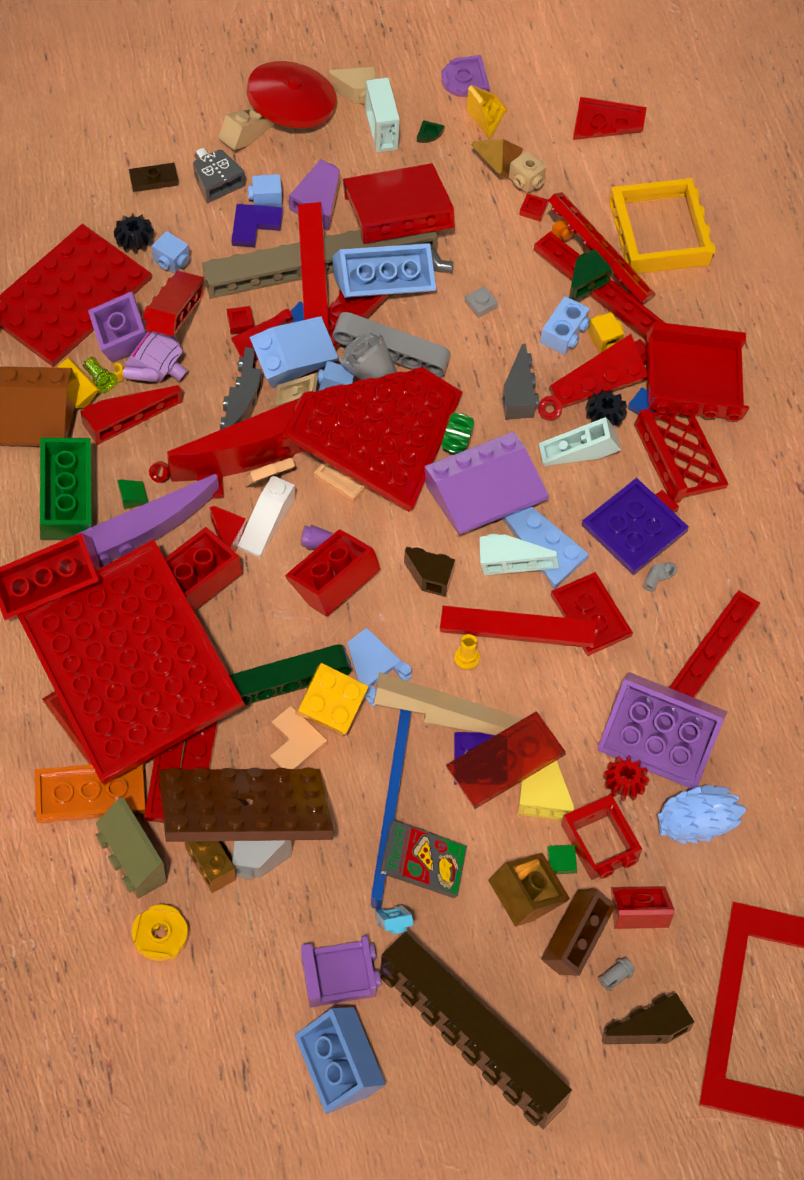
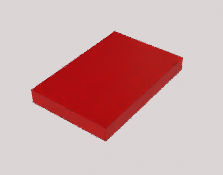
M596 572L551 591V597L564 618L596 621L594 648L582 647L587 656L632 637L633 632Z

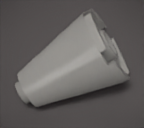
M370 331L371 336L366 338L364 335L357 337L343 350L344 358L340 357L339 359L342 365L360 380L380 378L397 372L385 341L378 331Z

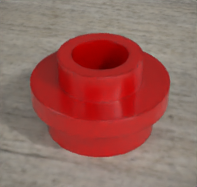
M546 396L539 402L538 412L545 420H555L562 413V404L558 398ZM548 405L555 406V410L551 413H548L546 408Z

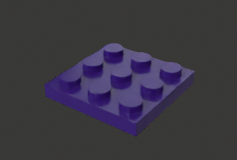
M637 477L582 520V526L633 575L687 533L689 526Z

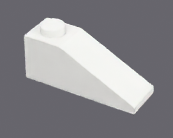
M272 475L257 501L239 541L238 549L261 558L295 501L294 484Z

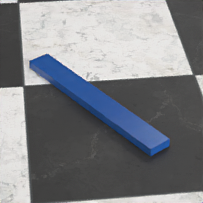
M403 709L400 710L372 888L371 906L373 909H381L386 875L381 874L380 869L389 825L393 820L395 821L412 711Z

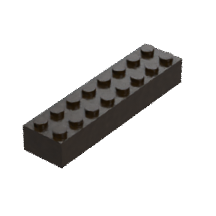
M403 933L381 955L380 973L382 974L381 979L390 988L395 987L401 993L402 1000L408 1006H415L421 1012L422 1019L429 1026L433 1027L435 1025L442 1032L441 1036L450 1046L455 1045L462 1051L463 1059L471 1066L476 1065L483 1072V1078L490 1085H497L504 1092V1098L512 1106L518 1105L525 1112L524 1117L530 1124L535 1127L538 1125L544 1130L566 1107L572 1089L409 934Z

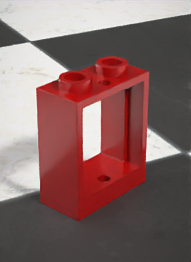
M612 794L563 816L561 826L570 843L575 845V852L591 880L598 877L605 879L615 872L614 870L622 866L629 868L639 861L642 847ZM608 816L627 852L595 865L577 830Z

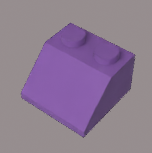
M132 291L88 310L100 350L111 362L132 354L147 334Z

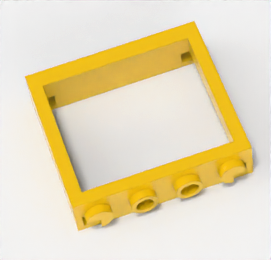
M692 178L611 187L609 204L623 257L637 274L710 265L712 255L715 254V244L710 241V227L708 223H705L704 206L699 203V189L694 186ZM686 197L700 247L639 254L625 203Z

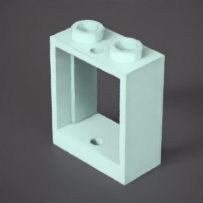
M389 78L367 80L365 113L375 152L398 150L399 116Z

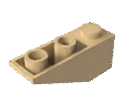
M253 107L226 114L218 138L233 150L249 146L276 123L266 119Z

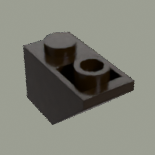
M406 546L404 564L421 591L446 597L454 573L455 559L445 554L437 555L426 552L422 548Z

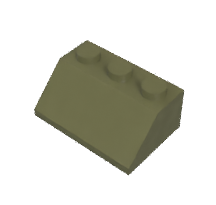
M123 797L119 798L96 822L98 833L95 834V837L102 849L107 847L111 855L108 856V859L114 870L120 869L124 875L121 880L128 893L133 891L137 899L167 883L164 864Z

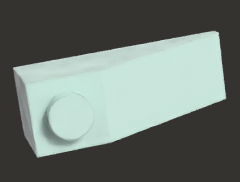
M606 417L539 443L542 461L545 466L600 459L621 451L617 429Z
M489 534L480 537V563L484 575L560 568L556 551L505 534Z

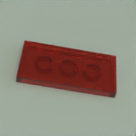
M535 711L446 764V767L475 810L565 756L566 753L539 713Z

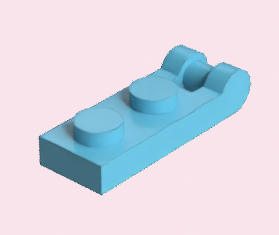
M403 905L394 906V909L375 910L377 925L382 926L385 931L390 930L391 934L406 932L407 927L414 926L412 914Z

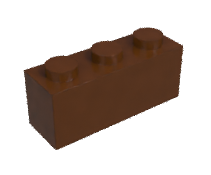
M577 890L541 960L559 975L580 976L616 905L599 890Z

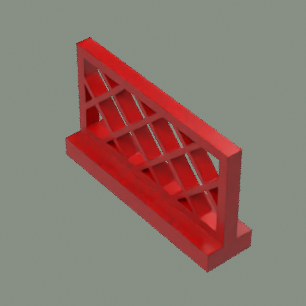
M650 409L641 410L634 426L667 495L674 502H681L682 498L686 496L727 488L729 484L695 415L686 416L689 424L686 425L675 419L676 416L681 415L680 413H651ZM661 419L669 423L667 429L658 426L655 420ZM671 425L685 431L683 436L680 437L670 432ZM689 433L697 437L698 445L684 439L686 434ZM665 437L679 443L677 448L674 449L668 446L664 440ZM683 445L693 450L692 457L678 451L680 446ZM696 453L705 456L708 464L695 459ZM677 457L687 462L686 469L678 466L674 458ZM691 465L704 470L701 477L688 471ZM708 472L716 476L718 482L713 483L705 479L706 473ZM687 477L697 482L698 485L688 488L684 478Z

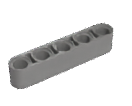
M343 312L339 315L333 332V338L338 343L348 346L357 337L364 335L366 338L371 336L370 331H378L385 341L393 363L412 370L424 367L438 377H442L445 374L451 354L447 348L352 313Z

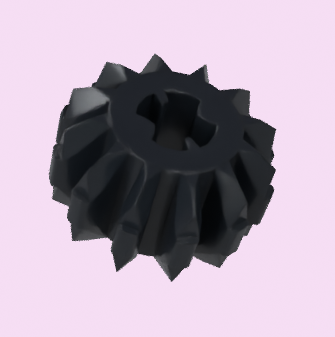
M132 213L131 217L123 215L122 221H116L114 238L118 247H123L125 252L131 249L136 253L138 249L145 251L146 246H151L154 229H152L149 219H145L142 214L135 217Z
M603 389L599 394L593 393L591 399L586 404L587 419L591 420L592 423L606 417L613 426L620 427L622 421L627 416L626 401L622 400L621 394L613 395V390L605 393Z

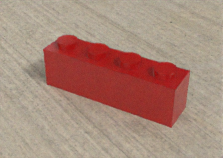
M177 270L172 278H168L166 285L161 287L159 294L153 297L152 303L145 307L143 319L146 320L145 330L174 336L201 301L205 277Z

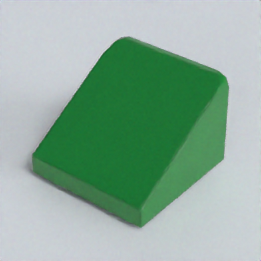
M117 480L124 509L148 503L143 481Z

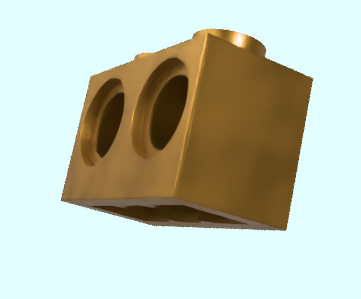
M219 841L185 842L186 851L212 893L236 881L235 867Z

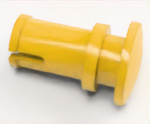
M471 634L464 635L461 638V646L454 654L456 665L464 670L475 668L480 661V655L476 648L477 639Z

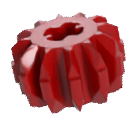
M630 755L627 756L626 761L620 756L616 758L615 763L610 761L607 765L608 770L603 775L604 780H606L605 789H613L611 792L613 797L618 794L621 795L622 802L626 800L627 796L634 801L637 798V794L643 795L646 790L645 786L649 783V777L646 776L648 773L647 767H640V759L635 763L632 762Z

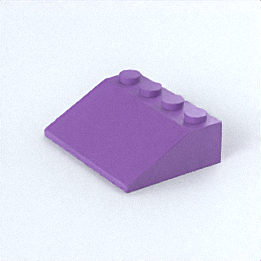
M514 432L425 466L426 487L459 535L549 499V495L525 446Z
M628 672L620 688L597 750L615 758L620 756L624 761H626L629 755L634 763L640 759V767H647L649 772L692 789L699 784L728 711Z

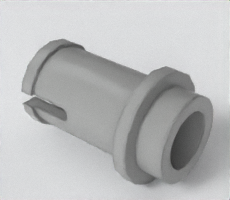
M627 958L618 959L615 966L598 977L599 981H602L600 983L607 991L610 992L625 978L633 976L632 973L635 971V968Z

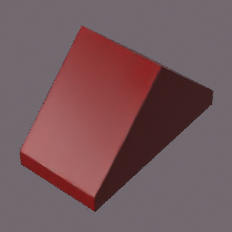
M217 506L209 507L210 520L217 537L236 552L239 541L247 526V519Z

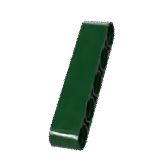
M337 644L237 672L229 676L245 705L307 688L320 663L345 675L352 672V667L344 645Z

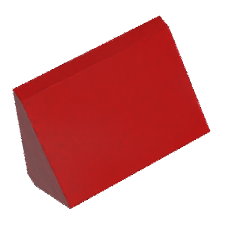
M666 886L611 887L612 902L616 905L613 911L614 929L669 928L674 916V907Z

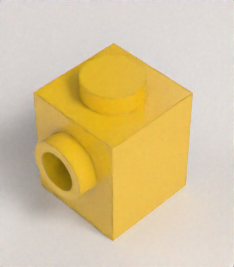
M612 312L604 315L599 314L590 319L588 335L599 354L624 338L623 326L620 320H616Z

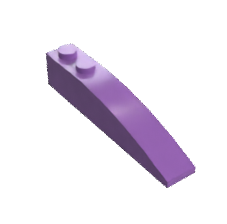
M216 474L79 533L91 537L99 559V567H104L111 561L128 554L147 542L159 539L183 523L213 497L212 495L219 489L218 477Z

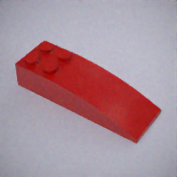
M299 398L167 451L171 481L197 480L198 475L222 473V477L230 476L283 461L300 452H307L282 436Z

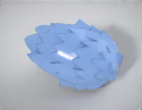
M713 785L696 786L689 791H683L671 797L665 803L661 813L658 814L660 835H667L669 838L687 844V841L697 844L698 840L710 842L711 838L723 835L736 828L742 821L740 817L745 813L746 807L737 803L739 796L728 793L730 789L727 787H715Z

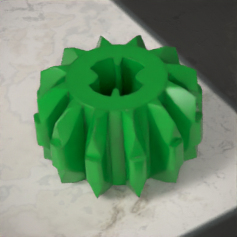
M454 412L451 414L442 441L443 450L455 455L467 449L474 426L472 417L463 413Z

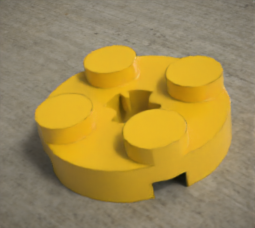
M158 904L149 907V910L140 913L136 917L132 926V939L137 952L153 961L173 960L179 956L188 940V927L186 921L176 908ZM159 927H164V932L168 931L166 936L157 939L156 935H152L153 931H158Z

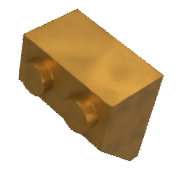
M543 853L507 862L488 879L515 927L535 921L570 899Z

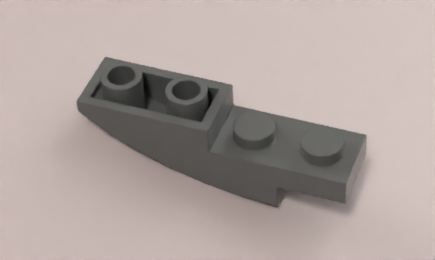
M245 347L244 357H239L238 371H242L241 377L236 378V387L229 388V396H224L223 411H226V417H221L220 430L250 418L257 405L262 387V369L255 368L254 348Z

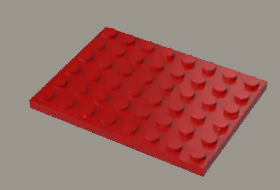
M154 539L101 568L100 582L18 616L103 785L245 705Z

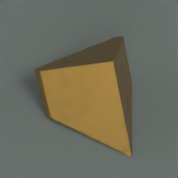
M505 139L475 141L471 145L499 175L510 179V163L518 158L523 148Z

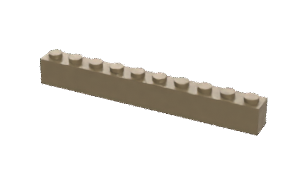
M361 230L324 236L326 275L334 273L332 256L340 249L430 243V247L437 251V233L432 231L363 244L361 239ZM300 242L202 262L203 277H205L204 282L209 298L213 299L302 280Z

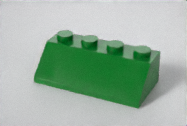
M40 438V540H65L91 527V438Z

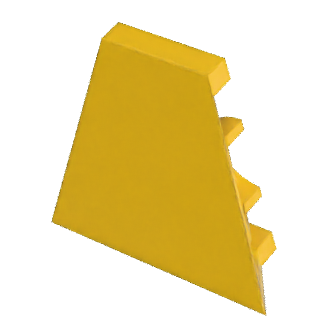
M473 85L468 88L466 110L490 140L508 109L496 94Z

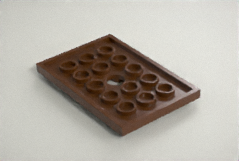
M306 767L303 769L196 768L179 770L177 768L159 770L158 779L166 842L333 840L334 829L320 769ZM238 799H251L253 802L250 806H242L241 801Z

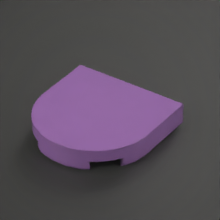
M481 55L455 58L449 61V64L442 70V85L449 93L455 96L468 97V88L471 85L490 92Z

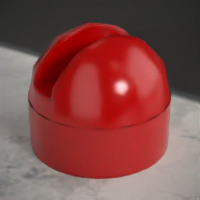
M157 461L149 468V476L155 482H163L170 475L168 464L163 461ZM161 466H162V467H163V473H162V476H159V473H160V470H161Z

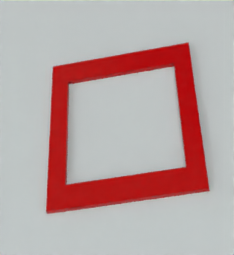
M732 902L699 1106L804 1130V1097L725 1079L748 936L804 948V917Z

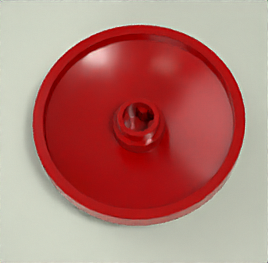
M273 61L258 66L250 74L246 87L247 98L260 115L274 123L287 127L310 128L321 125L332 116L336 105V92L332 84L316 70L295 62Z

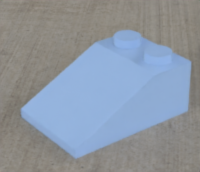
M321 316L272 327L250 337L266 379L272 388L324 367L327 361L335 362L339 360Z

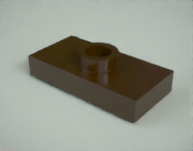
M175 163L129 169L133 192L178 186Z

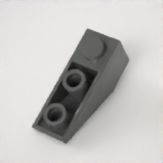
M526 344L521 345L503 387L502 404L505 420L534 418L535 408H539V395L534 393L533 387H536L535 373L530 372L532 355L527 353Z

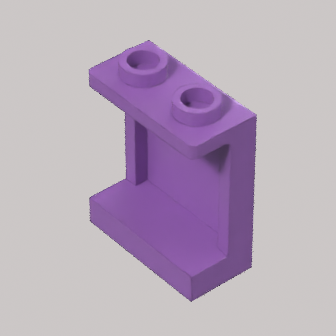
M361 936V941L316 949H312V944L301 945V959L310 1008L376 997V987H381L379 971L373 970L372 961L376 960L375 948L373 943H368L367 936Z

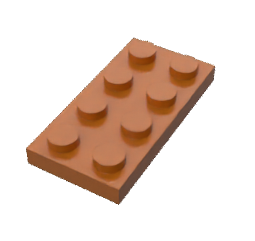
M143 763L105 785L100 782L92 764L34 769L37 823L101 818L121 797L125 799L134 815L145 814Z

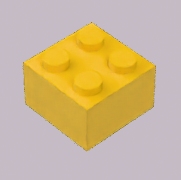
M320 663L295 714L340 736H344L369 686Z

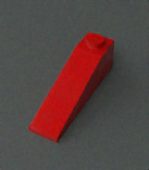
M176 385L104 399L95 404H89L80 411L82 424L96 445H99L182 403L181 387Z

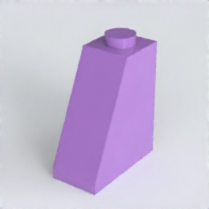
M320 159L289 195L290 210L298 214V204L321 202L323 229L328 231L331 228L340 185V169Z

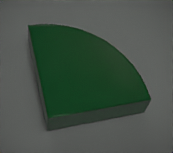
M423 120L417 135V142L428 143L437 140L444 133L445 125Z

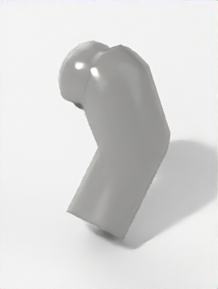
M665 562L652 566L644 582V589L654 592L659 581L669 579L677 573L676 565L672 562Z

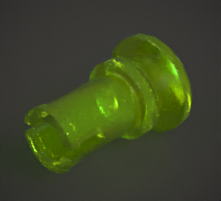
M89 357L84 361L83 368L92 376L93 383L99 389V393H107L115 387L118 380L117 376L114 373H110L108 369H104L95 357Z

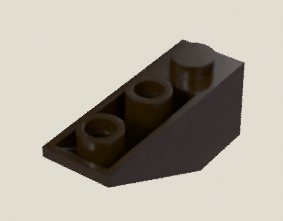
M677 993L670 997L665 994L653 1002L654 1006L646 1010L643 1007L632 1012L629 1015L630 1019L625 1022L615 1021L607 1026L602 1043L667 1044L689 1032L695 1021Z

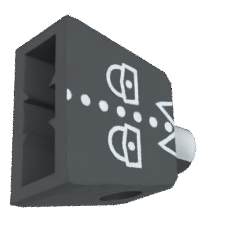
M206 148L196 151L195 158L197 160L193 162L194 177L207 204L245 186V171L223 150H217L210 154Z

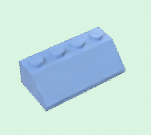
M430 243L340 249L332 256L335 280L345 298L436 291Z

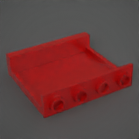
M433 163L343 179L345 200H350L358 219L363 244L455 228L453 204Z
M653 321L646 333L648 409L656 410L659 413H680L684 416L700 415L705 418H726L729 421L742 420L749 410V406L744 405L742 347L747 341L746 333Z

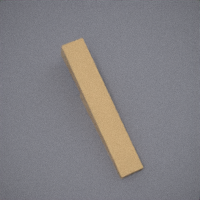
M379 672L374 697V704L424 713V722L523 741H528L529 720Z

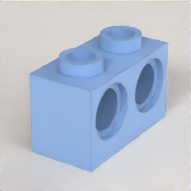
M564 296L543 327L540 343L566 355L570 347L574 349L577 345L580 332L587 330L590 324V318H588L590 308Z

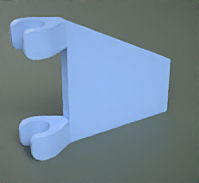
M365 628L347 642L359 682L369 686L364 697L370 705L376 706L374 704L375 687L372 685L377 682L379 672L387 674L393 669L400 679L408 681L412 677L411 667L401 661L368 628Z

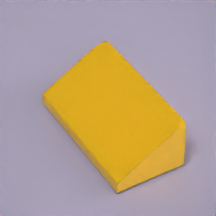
M67 358L56 368H72L79 383L75 407L85 408L93 400L99 389L70 358Z

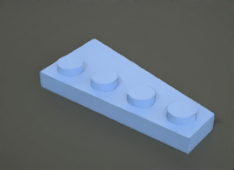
M532 506L502 517V520L515 537L517 536L520 540L557 552L560 568L540 570L549 579V584L553 589H556L588 559L589 554Z

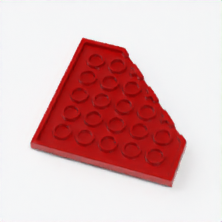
M424 367L414 368L412 371L391 373L380 378L359 380L348 385L341 384L327 387L316 392H304L300 396L282 436L409 512L414 508L425 482V466L433 463L444 437L449 418L454 413L463 392Z

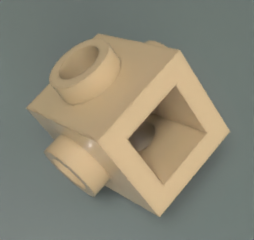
M526 151L510 163L509 178L518 188H522L526 193H530L532 190L538 189L543 185L546 167L542 161Z

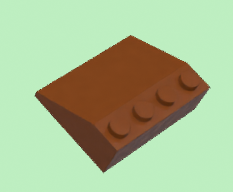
M0 366V445L40 446V438L68 437L79 390V383L72 368Z

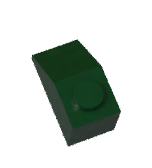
M595 249L589 253L581 254L576 259L569 298L574 301L610 282L612 268Z

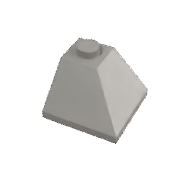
M292 840L234 841L232 864L235 867V874L245 880H251L253 877L261 878L291 857Z

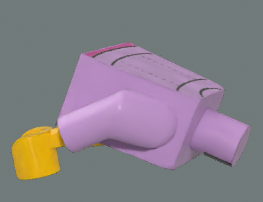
M146 330L147 334L124 364L127 367L123 369L120 363H115L113 367L117 373L110 372L111 378L115 382L132 379L160 383L167 373L177 381H180L187 369L176 362L183 352L176 335L169 336Z

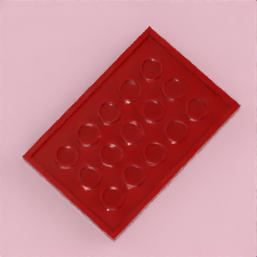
M82 223L0 294V328L54 367L94 331L88 310L131 291L136 294L152 279V273Z

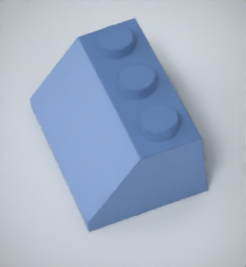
M354 1007L332 1008L294 1035L325 1113L333 1112L366 1099L386 1085Z

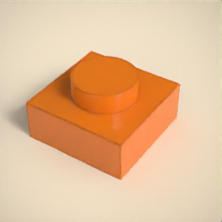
M564 218L552 224L551 232L562 241H568L573 237L574 232L567 226L568 222Z

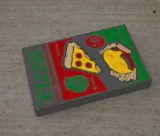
M393 820L389 825L380 873L455 898L459 893L467 846Z

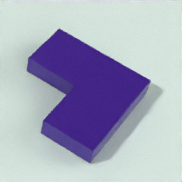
M236 204L231 240L232 246L255 248L257 229L281 231L283 207Z

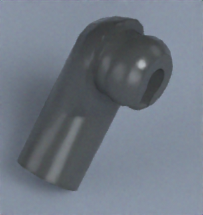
M431 247L434 271L452 273L453 261L441 260L437 251Z

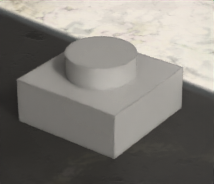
M485 286L465 296V303L477 318L498 307L497 300Z

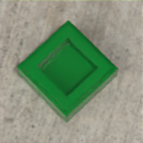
M575 845L547 847L548 863L556 875L577 873Z

